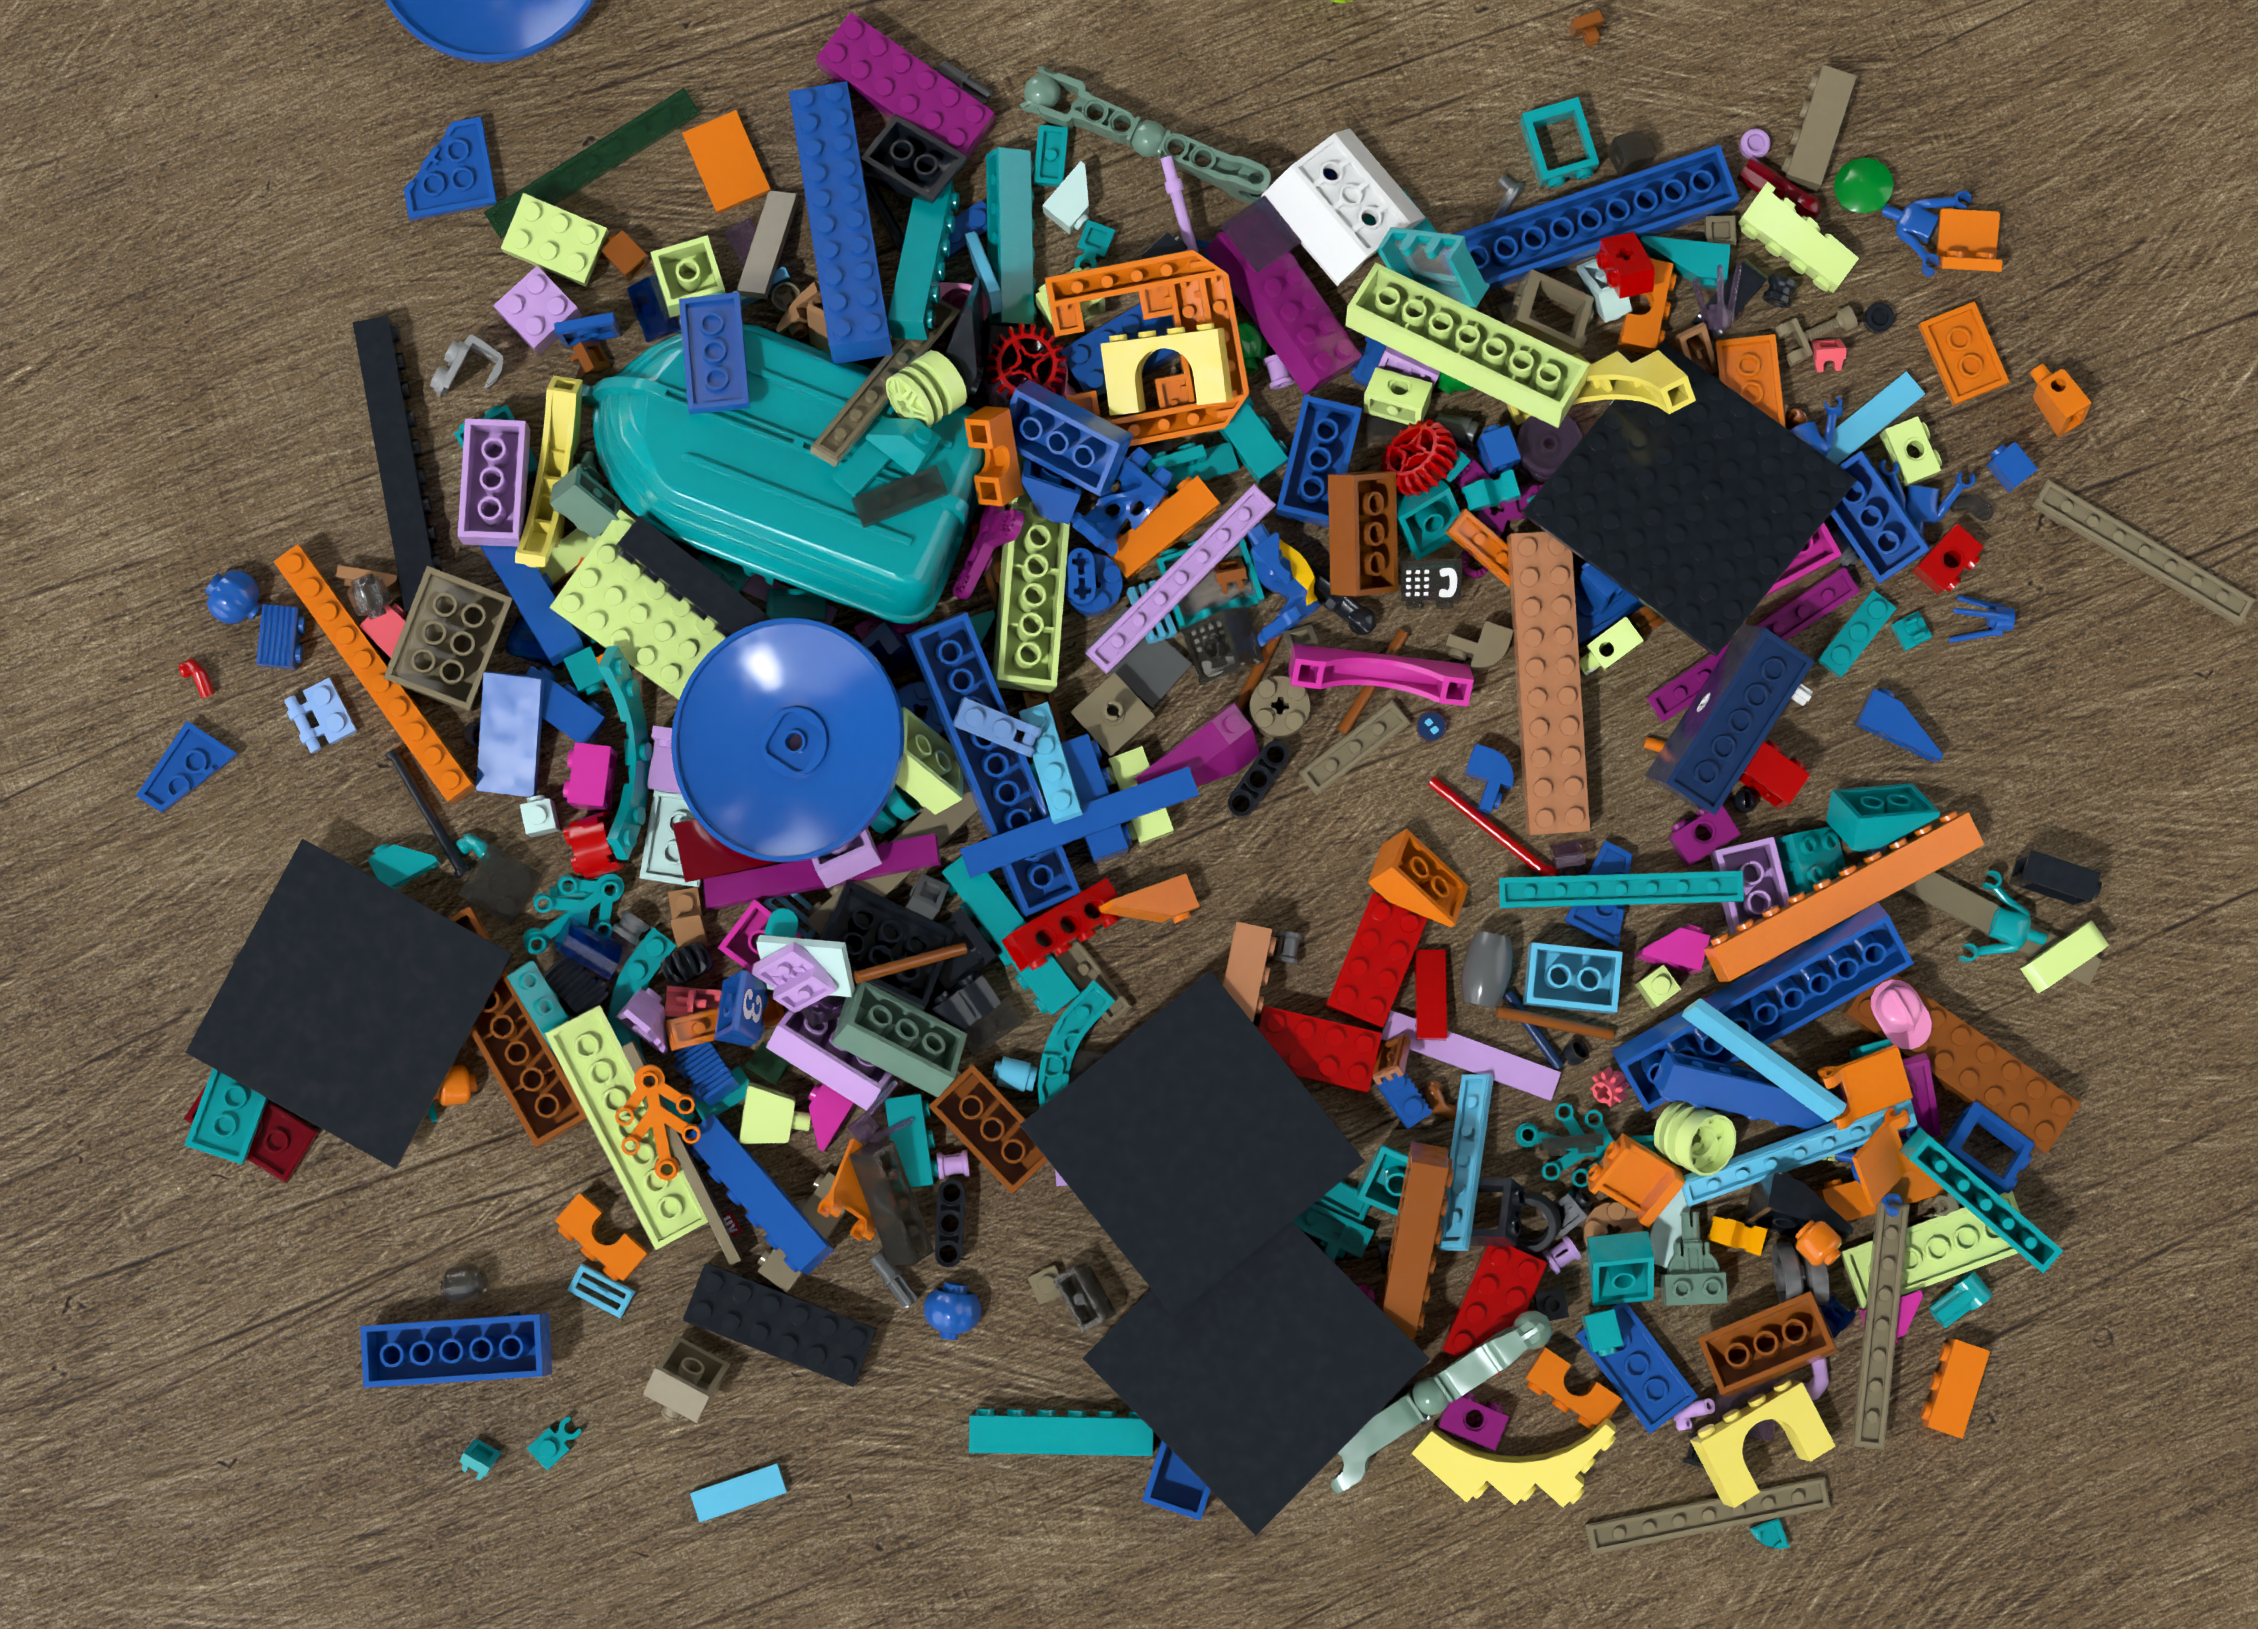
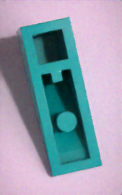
M1642 235L1639 240L1647 255L1655 260L1674 263L1673 271L1692 283L1701 284V287L1704 289H1718L1727 280L1730 255L1729 244Z

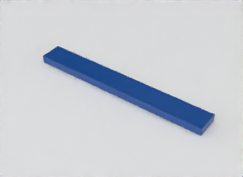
M1188 766L1080 805L1083 812L1081 816L1055 825L1050 816L961 848L960 852L971 879L1199 796V792Z

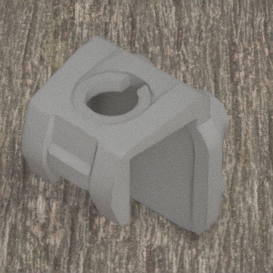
M469 335L464 342L459 341L458 343L453 340L444 358L450 368L445 367L444 369L439 366L431 380L430 386L434 388L437 397H440L441 394L446 395L469 350L496 363L484 386L485 389H488L498 380L502 371L503 356L474 335Z

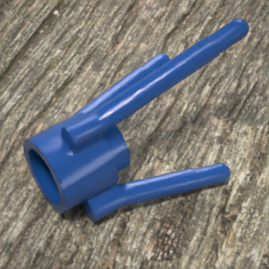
M1958 595L1957 599L1959 601L1987 608L1988 610L1954 608L1953 612L1955 614L1985 617L1986 626L1991 627V629L1952 636L1948 638V641L1953 643L1988 636L2002 637L2003 631L2013 630L2015 610L2014 608L2004 607L2003 604L1990 603Z

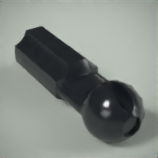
M1312 563L1310 568L1315 577L1314 594L1319 602L1330 612L1334 611L1346 621L1352 632L1358 635L1369 634L1377 624L1376 614L1367 606H1362L1351 596L1331 595L1330 576Z

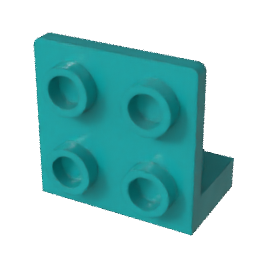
M1831 826L1794 833L1775 839L1789 897L1802 891L1806 894L1815 890L1813 887L1815 883L1826 878H1830L1831 881L1840 876L1838 871L1846 867L1838 834Z

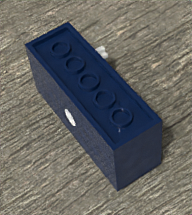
M1742 624L1645 776L1690 806L1716 815L1790 699L1801 706H1804L1811 699L1813 691L1801 684L1815 661L1766 628Z

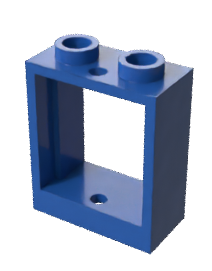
M1974 1101L1962 1110L1941 1144L1944 1149L1998 1195L2004 1192L2008 1194L2016 1186L2018 1179L2015 1176L2019 1170H2023L2031 1161L2032 1155L2029 1153L2035 1145L2034 1142L1977 1101ZM1976 1123L2016 1151L2001 1178L1961 1149Z

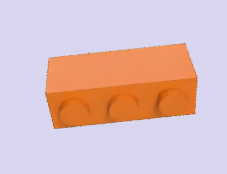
M1949 1338L1948 1343H1943L1938 1358L1942 1362L1939 1371L1933 1373L1929 1389L1932 1390L1929 1402H1924L1921 1409L1920 1418L1923 1419L1922 1426L1963 1439L1990 1351L1956 1339Z

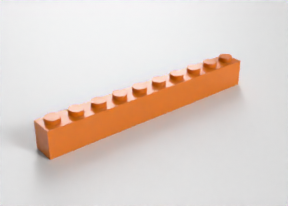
M297 544L273 562L447 802L455 805L476 790V784L407 689L384 679L388 663L367 634L359 627V623L306 550Z
M1956 810L1948 812L1939 817L1941 822L1932 827L1931 824L1924 825L1914 831L1916 836L1908 840L1906 837L1890 843V850L1882 854L1880 851H1876L1864 857V864L1858 867L1852 864L1838 871L1840 876L1831 881L1830 878H1826L1813 885L1815 890L1806 895L1804 891L1799 892L1787 899L1789 904L1781 908L1775 905L1763 911L1761 919L1755 922L1753 919H1749L1736 926L1738 931L1728 936L1726 932L1710 940L1712 945L1703 950L1718 981H1732L1985 845L1969 812L1957 814Z

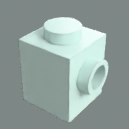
M544 795L527 798V803L520 805L525 832L531 838L560 831L555 802L550 798L545 799Z

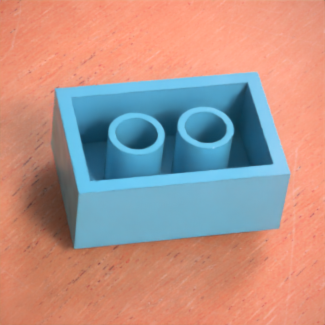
M1532 942L1528 945L1523 1005L1606 1014L1617 1013L1623 952Z

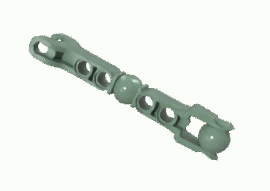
M1037 66L1039 74L1032 76L1025 84L1023 91L1025 102L1019 104L1023 111L1039 115L1041 119L1055 126L1068 127V130H1071L1074 126L1086 129L1116 143L1127 144V147H1133L1143 157L1151 158L1157 156L1158 160L1161 161V158L1172 156L1176 169L1219 187L1233 198L1255 206L1263 198L1261 196L1253 197L1250 193L1259 195L1270 187L1271 175L1268 168L1245 157L1229 155L1182 134H1172L1171 130L1168 129L1166 131L1164 126L1157 121H1141L1139 116L1134 118L1127 110L1086 92V86L1080 80L1062 73L1056 74L1045 66ZM1060 88L1078 96L1077 100L1071 104L1072 110L1068 114L1051 109L1060 99ZM1097 110L1103 113L1102 118L1099 120L1088 118L1092 111ZM1120 122H1126L1130 125V128L1125 132H1118L1115 126ZM1178 145L1183 147L1184 151L1182 154L1175 156L1169 153V149L1172 146ZM1200 157H1207L1211 160L1207 167H1199L1195 162Z
M1537 1311L1521 1313L1515 1319L1513 1326L1492 1335L1489 1339L1437 1372L1434 1377H1426L1419 1380L1414 1385L1413 1390L1408 1391L1382 1408L1338 1452L1342 1457L1344 1466L1343 1470L1330 1483L1333 1491L1339 1494L1358 1483L1366 1474L1369 1466V1457L1426 1420L1428 1415L1435 1416L1442 1413L1448 1407L1449 1402L1452 1403L1496 1373L1507 1368L1527 1349H1539L1546 1345L1552 1335V1326L1548 1317Z

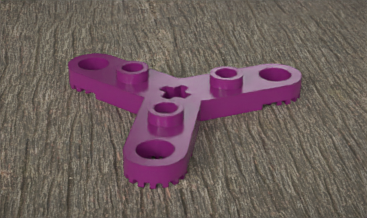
M1459 448L1471 461L1452 480L1462 493L1461 489L1463 487L1473 484L1478 480L1491 478L1465 449ZM1543 485L1519 488L1522 499L1510 503H1500V508L1504 510L1503 512H1498L1496 516L1490 514V508L1477 511L1476 518L1501 538L1506 522L1527 519L1521 514L1528 505L1526 500L1537 494ZM1464 549L1460 560V568L1463 574L1471 579H1479L1485 576L1488 572L1485 566L1477 572L1468 568L1467 559L1472 555Z
M1005 505L982 506L979 534L964 562L965 568L957 576L959 581H955V583H958L953 587V595L964 601L970 597L982 572L987 571L990 567L994 548L1014 541L1019 535L1024 523L1023 512L1012 508L1008 511V507Z

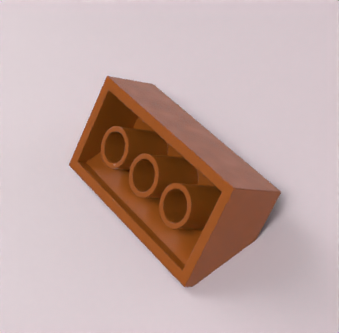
M1811 1291L1697 1338L1720 1395L1724 1398L1731 1397L1839 1352L1829 1326Z

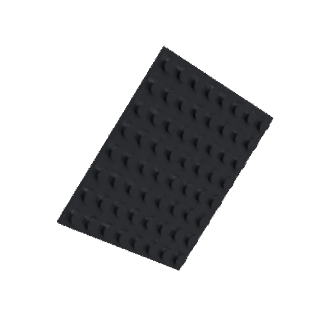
M1663 341L1655 351L1659 350L1688 376L1696 401L1668 414L1659 407L1645 402L1615 399L1523 509L1521 514L1716 657L1853 487L1857 479L1670 344Z
M302 839L185 1053L388 1166L397 1169L513 953Z
M1211 971L1201 977L1020 1124L1022 1129L1173 1317L1182 1312L1365 1162Z
M1293 1221L1175 1317H1173L1153 1290L1150 1289L1082 1358L1255 1536L1430 1360Z

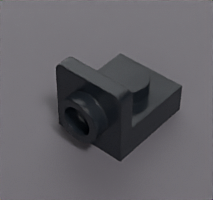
M1576 1186L1570 1188L1564 1196L1555 1202L1561 1217L1558 1235L1562 1238L1585 1220L1594 1209L1589 1195L1585 1191L1579 1190ZM1543 1212L1541 1215H1542V1216L1546 1219V1221L1548 1222V1220H1547V1218H1546V1216H1545V1214H1544V1212Z
M1557 1287L1534 1293L1536 1307L1529 1308L1528 1311L1540 1312L1546 1315L1549 1321L1569 1317L1564 1288Z

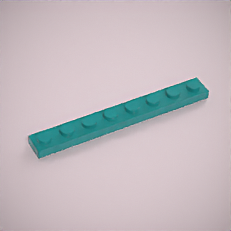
M1743 871L1499 878L1500 908L1744 902Z

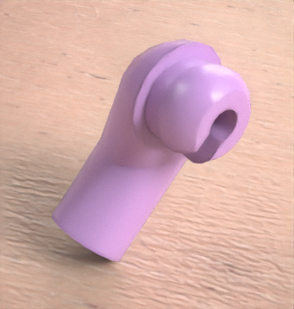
M1826 1358L1811 1363L1813 1377L1809 1383H1804L1812 1401L1819 1399L1829 1384Z

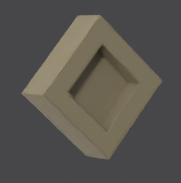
M1705 216V242L1729 244L1730 247H1735V216Z
M1312 624L1283 633L1290 657L1293 644L1319 647Z
M1055 1265L1027 1277L1039 1305L1067 1293Z

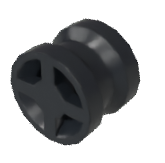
M1770 275L1768 279L1769 288L1764 292L1762 299L1776 307L1790 308L1792 303L1790 297L1797 289V282L1785 276Z

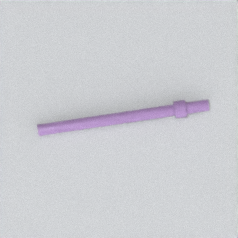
M1172 156L1161 158L1167 181L1164 182L1167 194L1171 195L1181 235L1188 247L1186 251L1194 250L1199 253L1182 190H1184L1182 179L1177 176Z

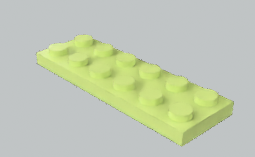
M2012 1191L2008 1194L2004 1192L1999 1195L2020 1213ZM1965 1206L1957 1211L1950 1212L1946 1216L1934 1217L1907 1227L1900 1296L2015 1255L2018 1252ZM1873 1240L1840 1251L1861 1309H1866Z

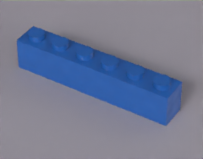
M479 545L510 597L513 598V602L552 666L554 667L564 661V658L583 650L584 646L581 639L585 637L584 633L549 608L556 598L551 592L555 586L548 574L544 573L541 575L537 567H528L525 564L515 563L518 547Z
M1666 1050L1653 1080L1660 1096L1670 1102L1680 1100L1688 1102L1697 1108L1707 1106L1716 1108L1724 1114H1732L1734 1112L1743 1114L1751 1120L1757 1121L1761 1118L1770 1120L1774 1124L1783 1127L1787 1126V1124L1797 1126L1803 1131H1809L1831 1122V1120L1825 1121L1761 1073L1751 1069Z
M711 1113L698 1125L701 1131L700 1139L696 1143L691 1144L688 1150L698 1161L701 1162L704 1159L710 1166L707 1170L710 1176L718 1184L723 1181L729 1188L726 1192L728 1197L737 1206L742 1203L748 1210L745 1214L747 1219L756 1228L761 1226L766 1231L765 1240L776 1251L780 1248L784 1252L786 1257L783 1260L795 1273L799 1270L808 1275L834 1251V1248L745 1145L739 1143L738 1137L717 1115ZM693 1130L687 1137L694 1138L697 1136V1132Z

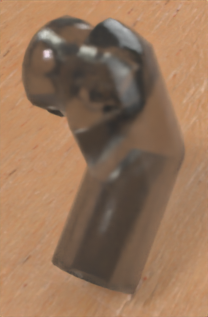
M1976 493L1958 496L1950 507L1951 512L1967 510L1981 521H1988L1993 516L1991 504Z

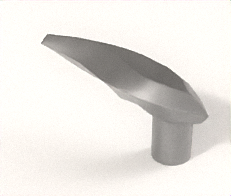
M1503 175L1498 180L1497 184L1506 193L1500 200L1499 206L1490 222L1502 218L1521 194L1523 183L1515 184L1506 175Z

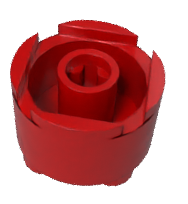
M606 811L569 823V827L563 828L565 841L568 845L572 846L574 856L571 857L573 870L576 874L582 873L586 879L624 869L625 866L619 863L606 840L611 829L607 820L612 819Z

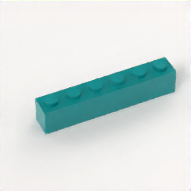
M997 147L986 154L988 261L1000 288L1004 308L1002 309L1003 311L993 314L989 306V328H991V325L1019 328V324L1023 323L1027 329L1036 319L1037 312L1033 296L1036 288V280L1033 276L1035 249L1032 246V234L1035 229V222L1032 218L1034 192L1031 189V176L1034 165L1031 161L1030 150Z
M952 180L933 204L913 198L887 319L892 339L928 340L929 330L935 326L934 306L940 302L939 282L945 278L944 258L949 257L950 241L948 238L949 234L954 233L955 218L953 214L954 210L959 209L960 204L959 193L954 191Z
M962 856L942 871L945 879L941 882L949 885L947 891L951 896L955 893L960 896L963 903L959 906L969 919L975 916L982 926L978 928V931L988 943L993 940L1000 948L996 954L1006 967L1010 964L1013 965L1018 972L1014 978L1024 991L1028 988L1036 995L1033 1002L1043 1015L1049 1012L1053 1017L1081 994L1052 955L1047 956L1048 962L1038 969L1032 971L1028 967L1020 972L1002 940L1011 932L1027 923L988 872L970 879ZM1036 936L1037 942H1038L1041 946L1045 947V946L1042 944V942L1038 939V937Z
M1920 1127L1899 1150L2042 1273L2063 1252L2058 1245Z
M976 1409V1414H970L969 1453L1153 1456V1430L1134 1411H1129V1417H1117V1411H1098V1416H1086V1411L1068 1410V1416H1055L1056 1410H1037V1415H1025L1024 1409H1007V1415H994L995 1409Z

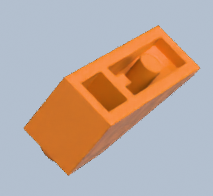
M1185 873L1112 899L1100 906L1099 909L1101 913L1160 923L1173 919L1176 924L1191 918L1190 912L1200 906Z

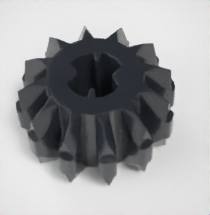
M695 942L666 956L660 965L670 985L680 986L707 973L712 969L714 963L709 950L702 942Z

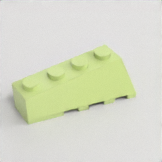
M1767 181L1737 225L1741 227V231L1747 237L1753 240L1757 238L1764 243L1769 253L1776 257L1782 256L1789 261V266L1794 271L1800 274L1805 273L1814 279L1813 283L1819 289L1826 292L1829 290L1834 293L1859 258L1831 234L1823 236L1819 233L1821 229L1818 223L1811 217H1800L1794 209L1796 205L1787 197L1782 200L1772 193L1775 187Z

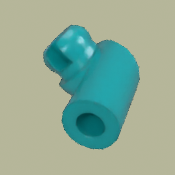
M467 833L463 835V838L457 840L456 844L461 852L467 854L473 849L486 869L491 868L499 861L487 842L477 836Z

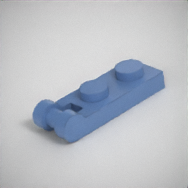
M965 697L961 701L952 724L954 727L1030 758L1035 750L1032 748L1036 737L1040 738L1043 730ZM1017 729L1025 732L1021 743L1013 741Z

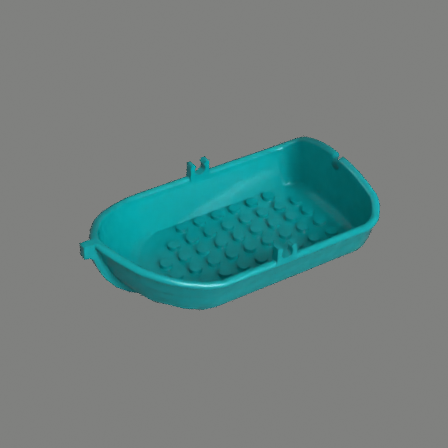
M743 324L750 408L689 415L682 333L649 347L622 368L614 377L604 378L597 382L595 386L582 384V402L594 406L592 414L594 441L599 463L611 487L638 517L641 516L666 537L741 565L747 576L753 577L754 573L766 578V583L771 585L774 584L775 579H778L885 621L911 624L927 618L934 611L962 548L965 533H968L969 526H971L979 506L974 475L979 473L984 466L985 451L982 448L969 447L964 418L977 411L974 408L963 404L946 416L943 415L939 422L930 427L932 431L941 437V440L929 460L914 475L910 474L894 460H891L872 482L854 498L832 479V476L867 440L865 438L867 434L883 418H900L891 403L889 402L837 467L810 453L811 445L873 372L870 368L854 362L833 364L831 354L759 326Z

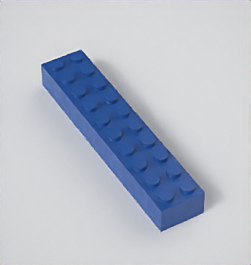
M845 81L789 91L833 364L893 355L848 83Z
M1719 144L1452 235L1465 236L1466 247L1484 282L1490 285L1486 291L1489 292L1518 282L1531 269L1539 273H1545L1595 256L1600 250V239L1630 232H1634L1638 240H1640L1642 235L1654 236L1702 220L1705 216H1714L1734 209L1740 198ZM1442 248L1439 255L1445 272L1454 274L1446 259L1451 249Z
M959 612L907 634L906 637L988 837L992 838L1050 817L1025 755L952 726L963 697L1009 715L968 613ZM1015 734L1013 741L1020 743L1017 734ZM1062 846L1001 867L1019 913L1024 916L1033 914L1081 893Z
M1877 902L1703 1000L1767 1046L1909 967L1914 962L1889 915ZM1684 1010L1611 1050L1645 1112L1667 1101L1660 1096L1653 1083L1666 1050L1729 1065L1741 1059L1683 1018Z

